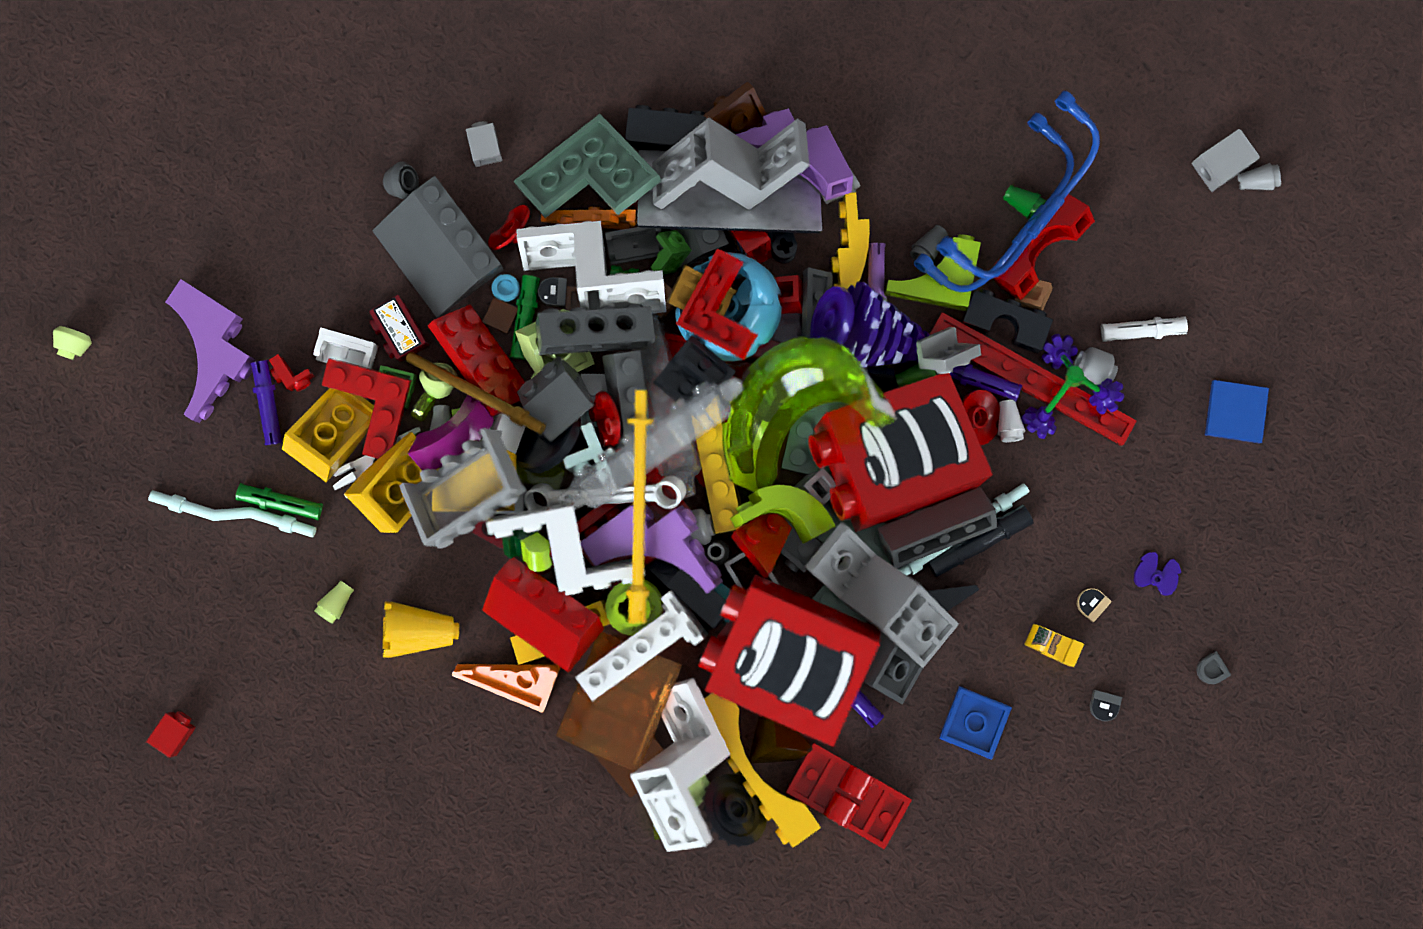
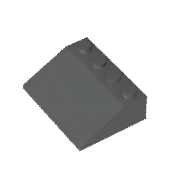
M435 176L414 190L372 230L436 318L442 316L504 270L492 251Z

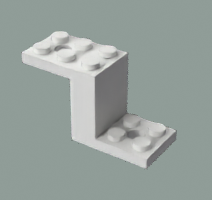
M601 221L516 229L524 271L576 266L580 307H585L587 310H598L603 306H614L617 309L626 308L632 304H641L643 307H651L652 313L666 312L662 271L648 270L642 273H618L607 276Z
M571 502L495 516L487 520L488 533H495L496 538L513 535V530L524 528V532L542 529L541 524L546 523L559 591H565L566 595L583 592L582 587L591 585L594 586V589L610 587L611 581L622 580L623 584L632 583L633 559L585 568L574 508Z
M694 678L657 687L650 692L674 743L630 775L667 852L706 846L712 841L707 825L703 821L688 787L730 756V752L705 703L701 691Z

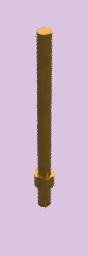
M409 352L406 356V361L510 417V421L518 426H526L539 434L544 432L546 424L530 416L529 411L520 406L513 407L414 352Z

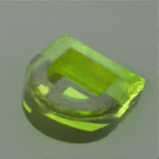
M426 392L423 393L415 404L411 416L420 422L424 421L435 404L436 398L428 395Z

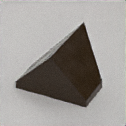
M761 715L758 718L749 762L750 764L796 761L810 753L813 748L798 731Z

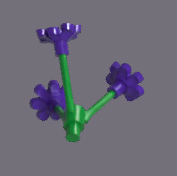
M1054 334L1052 336L1053 343L1045 341L1043 349L1047 353L1042 355V360L1045 363L1051 362V367L1054 369H1059L1062 363L1067 367L1066 382L1048 406H1041L1038 410L1034 407H1029L1021 417L1022 422L1028 424L1027 430L1031 433L1037 430V436L1041 439L1046 438L1047 432L1051 435L1055 433L1057 427L1054 425L1055 418L1051 416L1053 414L1052 410L1070 387L1084 384L1092 389L1095 395L1089 398V402L1092 406H1096L1099 414H1105L1107 409L1110 412H1115L1118 409V405L1115 402H1121L1124 399V394L1119 392L1123 389L1122 383L1117 381L1112 383V379L1107 378L1101 382V385H1096L1084 376V372L1079 366L1072 365L1071 356L1076 355L1078 350L1075 345L1071 346L1073 338L1069 335H1066L1062 340L1060 334Z

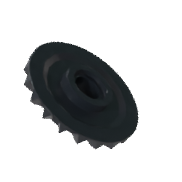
M724 774L713 779L704 789L706 793L702 797L704 801L702 811L706 812L707 815L705 821L709 822L712 826L710 832L718 834V840H725L727 845H736L737 848L749 846L760 839L766 828L767 819L759 809L762 802L757 795L750 796L742 784L746 781L745 778L734 774Z

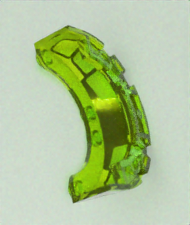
M799 337L785 341L764 353L749 367L751 372L742 385L737 384L728 405L731 406L727 423H723L722 433L723 452L729 479L731 482L752 492L772 485L777 476L780 448L788 431L802 415L819 405L836 402L850 405L864 417L870 426L875 428L883 427L896 420L894 411L889 401L855 356L840 344L822 337L820 339Z

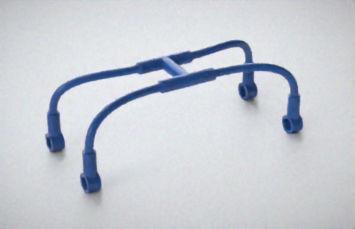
M1062 91L1056 98L1055 104L1061 110L1072 114L1081 124L1085 123L1092 133L1093 142L1087 159L1069 182L1074 168L1071 150L1061 139V135L1047 124V119L1040 113H1034L1028 121L1029 127L1043 134L1053 144H1057L1066 156V172L1058 187L1045 204L1040 205L1012 240V245L989 271H983L972 264L973 261L958 249L957 244L952 239L944 237L937 245L938 251L944 256L953 259L964 270H969L974 275L981 277L976 282L969 285L952 283L948 280V276L934 265L933 260L923 253L914 261V265L918 270L927 273L937 283L944 285L952 291L969 292L981 287L991 278H995L1007 271L1031 240L1036 239L1065 202L1066 196L1089 169L1099 149V131L1094 122L1089 118L1090 115L1079 107L1072 94Z

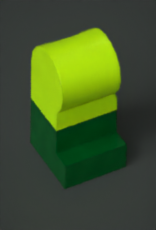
M524 528L513 530V535L502 537L504 555L512 559L518 556L527 563L528 568L532 571H544L551 567L550 542L537 531L524 532Z

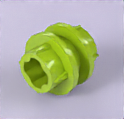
M645 579L644 585L649 590V597H646V623H641V621L639 623L628 622L629 612L624 610L623 603L628 598L626 590L629 589L632 583H619L614 586L607 597L605 605L607 618L612 627L622 634L634 636L663 613L661 593L654 584Z

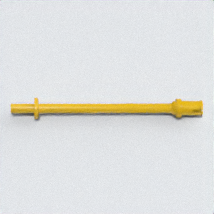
M635 390V418L627 419L628 423L635 424L632 585L626 590V596L629 597L628 622L639 623L641 621V623H646V597H649V590L644 585L646 424L654 423V419H647V390Z

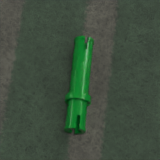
M522 276L521 293L519 299L516 300L518 309L510 358L526 360L515 331L532 324L535 309H538L536 300L540 278L535 276Z
M240 483L236 492V500L260 505V509L267 510V508H272L317 521L320 519L323 508L322 503L273 492L272 488L268 487L261 489ZM255 495L262 496V497H266V498H270V499H274V500H276V501H271V500H267V499H264V498L255 497ZM283 502L290 503V504H294V505H298V506H302V507H305V508L303 509V508H299V507H295V506L283 504Z

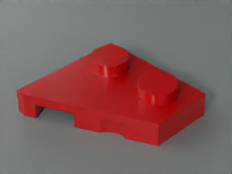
M763 514L734 531L731 538L765 579L772 572L792 527L778 514Z

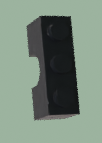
M985 289L974 290L970 296L969 307L965 310L961 323L986 335L990 331L995 319H1007L1015 328L1012 345L1036 354L1042 351L1053 319L1048 318L1047 313L1042 310L1032 308L1029 311L1021 308V303L1012 299H1006L1005 301L997 299L993 292Z

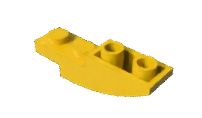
M856 192L845 194L843 202H839V218H844L845 229L840 231L841 245H846V248H838L836 257L831 258L832 273H837L838 284L833 286L848 289L851 284L855 287L856 283L860 281L869 246V219L858 220Z

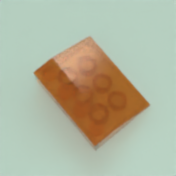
M602 631L594 642L582 672L626 640ZM657 654L593 701L578 681L556 736L628 769L638 770L644 760L682 665Z

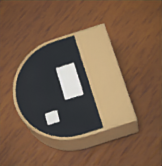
M1097 589L1083 590L1077 597L1079 611L1091 622H1095L1112 602Z

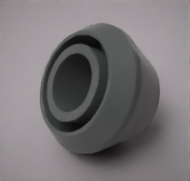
M397 162L385 172L383 186L390 195L405 199L418 188V174L407 162Z

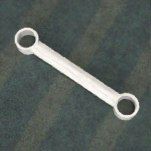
M666 476L658 484L645 485V502L656 501L658 505L667 509L676 507L686 494L685 484L676 476ZM538 483L525 494L524 504L528 510L547 507L540 506L535 502L533 492L543 494L547 500V506L571 502L573 506L633 503L634 486L554 490L548 484ZM662 485L672 486L676 490L678 498L675 500L667 498L663 494Z

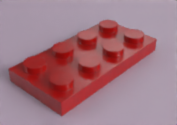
M471 304L434 319L428 325L467 382L513 407L521 403L517 391L525 383L524 379L488 328L482 323L481 318ZM482 403L491 417L501 413Z

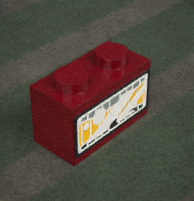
M399 295L369 311L373 317L369 322L377 335L382 333L386 343L383 344V347L391 359L396 357L398 361L402 362L406 360L409 352L416 354L429 346Z

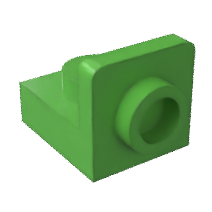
M677 230L659 232L656 238L664 249L657 254V259L650 268L653 271H662L663 274L675 273L692 250Z

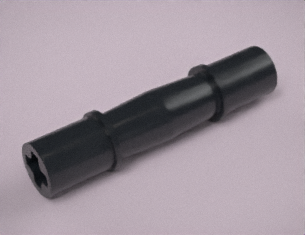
M1021 505L1001 517H996L997 528L955 544L927 562L933 575L937 578L958 565H963L965 560L984 552L1001 540H1008L1011 536L1033 525V519L1027 508Z

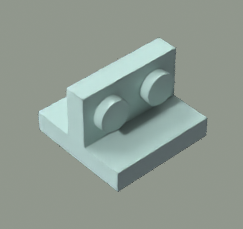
M588 423L581 426L589 448L565 457L563 461L569 472L574 471L579 475L591 470V464L595 463L604 483L615 479L593 424Z

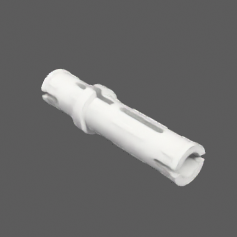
M1154 317L1153 320L1101 324L1103 342L1143 337L1162 339L1163 336L1187 334L1188 331L1186 317L1171 319Z

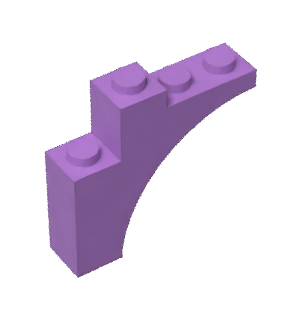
M789 108L782 111H774L763 116V126L754 127L736 135L758 149L795 120ZM828 126L812 128L806 131L810 166L802 173H799V175L811 182L824 196L826 201L851 193L853 174Z
M180 279L165 303L169 304L183 319L195 344L198 360L197 381L192 399L183 415L200 423L202 419L206 420L214 410L212 404L217 396L222 397L228 390L230 383L227 381L229 378L240 383L242 378L246 380L253 371L250 363L254 362L255 359L228 342L230 337L233 339L239 334L242 328L240 324L242 318Z
M633 505L580 542L581 547L595 566L612 558L633 555ZM645 505L644 556L659 558L676 565L692 576L706 593L722 583L720 570L713 562L708 561L703 554L704 548L702 544L690 535L699 529L696 525L697 520L694 514L682 505L655 523L652 511Z

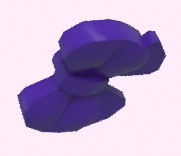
M1156 552L1146 553L1140 557L1142 562L1137 565L1134 571L1135 584L1138 587H1145L1151 584L1157 586L1161 595H1171L1178 585V574L1181 573L1179 563L1174 559H1170L1163 570L1160 571L1157 570L1158 555Z

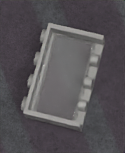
M483 428L480 430L483 438L482 441H467L462 444L464 453L461 455H446L442 457L443 467L439 470L426 469L420 472L422 481L418 484L402 483L399 485L424 546L444 548L451 545L455 537L472 531L475 528L474 525L478 522L494 517L498 509L515 503L518 500V496L527 491L526 488H523L501 439L502 431Z

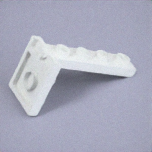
M670 591L661 598L664 603L662 607L666 613L576 677L592 701L682 636L687 642L691 641L693 645H696L708 635L689 606L673 591Z

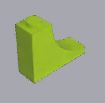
M958 235V238L953 237L952 240L957 244L958 249L972 260V264L976 266L981 242L974 241V237L969 235ZM945 256L937 266L939 270L948 276V280L954 284L969 285L973 283L974 274L969 270H964L950 257ZM925 274L921 277L905 281L888 280L884 295L965 311L969 307L971 291H952L944 285L937 283L928 274Z

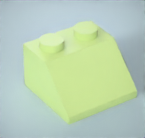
M536 322L515 331L523 355L536 375L547 363L552 362L557 356H560L577 372L594 364L590 352L539 355ZM569 326L560 327L563 333L571 334L574 332Z

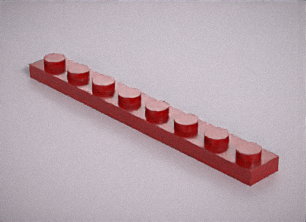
M943 312L930 332V335L948 327H955L958 343L980 344L981 355L970 360V362L995 376L1022 384V391L1047 405L1066 382ZM1070 387L1054 407V409L1120 446L1124 445L1137 420L1119 410L1110 412L1107 409L1105 414H1099L1096 406H1092L1089 402V398L1092 395L1077 387Z

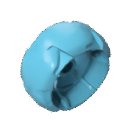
M726 252L744 262L735 279L743 277L746 279L738 288L735 296L733 295L724 317L758 334L746 356L748 358L756 353L761 344L768 343L777 330L782 313L778 296H781V291L771 272L759 262L743 254ZM713 255L708 257L709 261L697 265L693 269L704 274ZM679 308L675 311L676 323L683 312ZM677 325L686 341L691 335L694 336L721 360H742Z

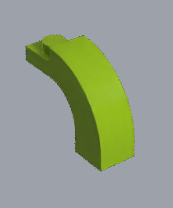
M773 485L755 491L748 496L750 501L736 508L738 514L730 518L734 527L737 528L760 515L778 514L786 518L793 525L803 544L836 527L827 510L815 497L804 490L787 485Z

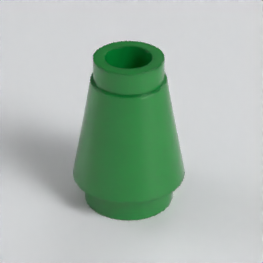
M1012 185L1009 186L1003 197V200L1007 201L1027 219L1032 217L1040 205H1044L1046 202L1045 199L1041 198V194Z

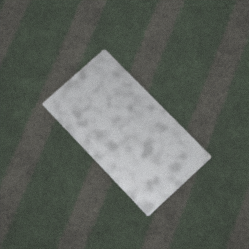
M640 150L639 155L652 167V162L666 151ZM798 174L783 187L769 195L764 201L748 210L704 182L698 181L695 186L690 187L674 202L660 209L653 205L652 188L638 199L637 226L639 228L821 233L820 191L811 182Z

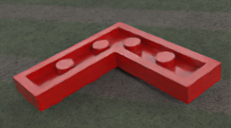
M717 249L676 324L745 360L758 334L716 313L744 262Z
M328 358L321 386L375 400L362 454L379 459L396 444L412 380Z

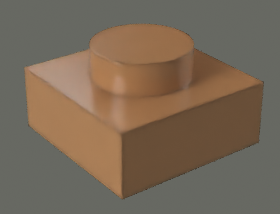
M1039 280L1021 301L1015 298V301L1021 303L1022 307L1043 311L1053 289L1052 284Z

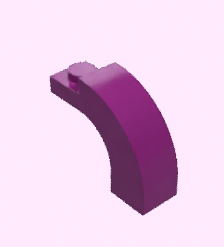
M467 395L460 409L446 423L433 430L419 433L407 454L422 471L426 469H439L443 467L442 457L446 455L459 456L464 453L462 444L470 440L479 442L482 439L480 430L483 428L490 429L495 420L482 402Z

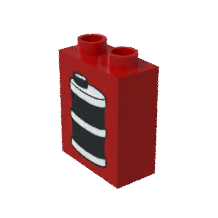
M950 373L938 374L879 394V397L889 401L896 419L876 408L871 397L826 412L814 427L815 434L809 436L808 439L810 452L816 465L819 468L829 466L836 483V487L830 489V499L836 515L842 521L850 518L855 532L974 490L993 475Z
M756 574L749 590L734 584L720 615L734 622L727 641L712 635L698 666L712 673L705 691L830 746H834L879 647L881 631L873 625Z

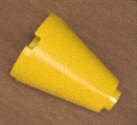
M385 601L384 610H386V616L383 618V658L450 646L453 644V639H458L459 623L454 622L452 616L392 601Z

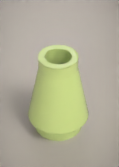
M340 581L316 603L318 606L314 611L333 624L336 619H340L354 590Z

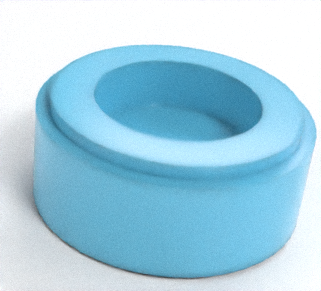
M503 274L493 281L492 293L495 298L505 303L512 302L520 293V285L515 277Z

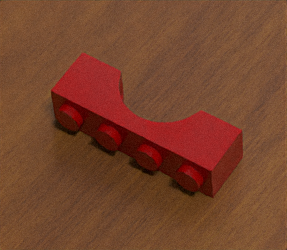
M1070 194L1066 196L1065 202L1036 239L1031 240L1012 266L1003 274L994 278L999 287L1020 301L1039 282L1035 273V262L1040 252L1048 245L1060 240L1077 241L1095 221L1089 206Z

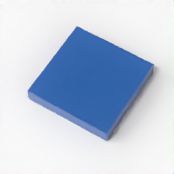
M1213 380L1211 383L1205 435L1262 443L1269 388Z
M959 686L939 739L992 760L1012 707Z

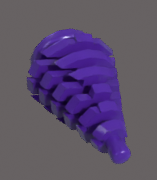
M857 282L855 287L851 284L848 289L836 286L828 289L818 301L810 327V338L833 341L849 350L855 356L854 358L846 354L852 368L897 363L904 364L912 361L919 362L916 343L918 340L930 336L928 332L922 331V328L917 323L911 321L906 314L899 311L896 306L888 302L881 294L875 292L865 282ZM812 344L817 352L831 354L828 361L833 367L842 370L848 369L844 355L840 351L831 347Z

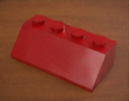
M516 558L509 559L495 575L482 609L488 616L568 673L604 630L597 614L571 596L566 595L565 592L559 591L558 587L535 571L530 570Z

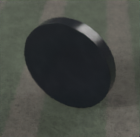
M581 417L552 441L544 433L539 434L525 426L516 452L517 464L530 473H542L558 465L571 451L578 438L581 428Z

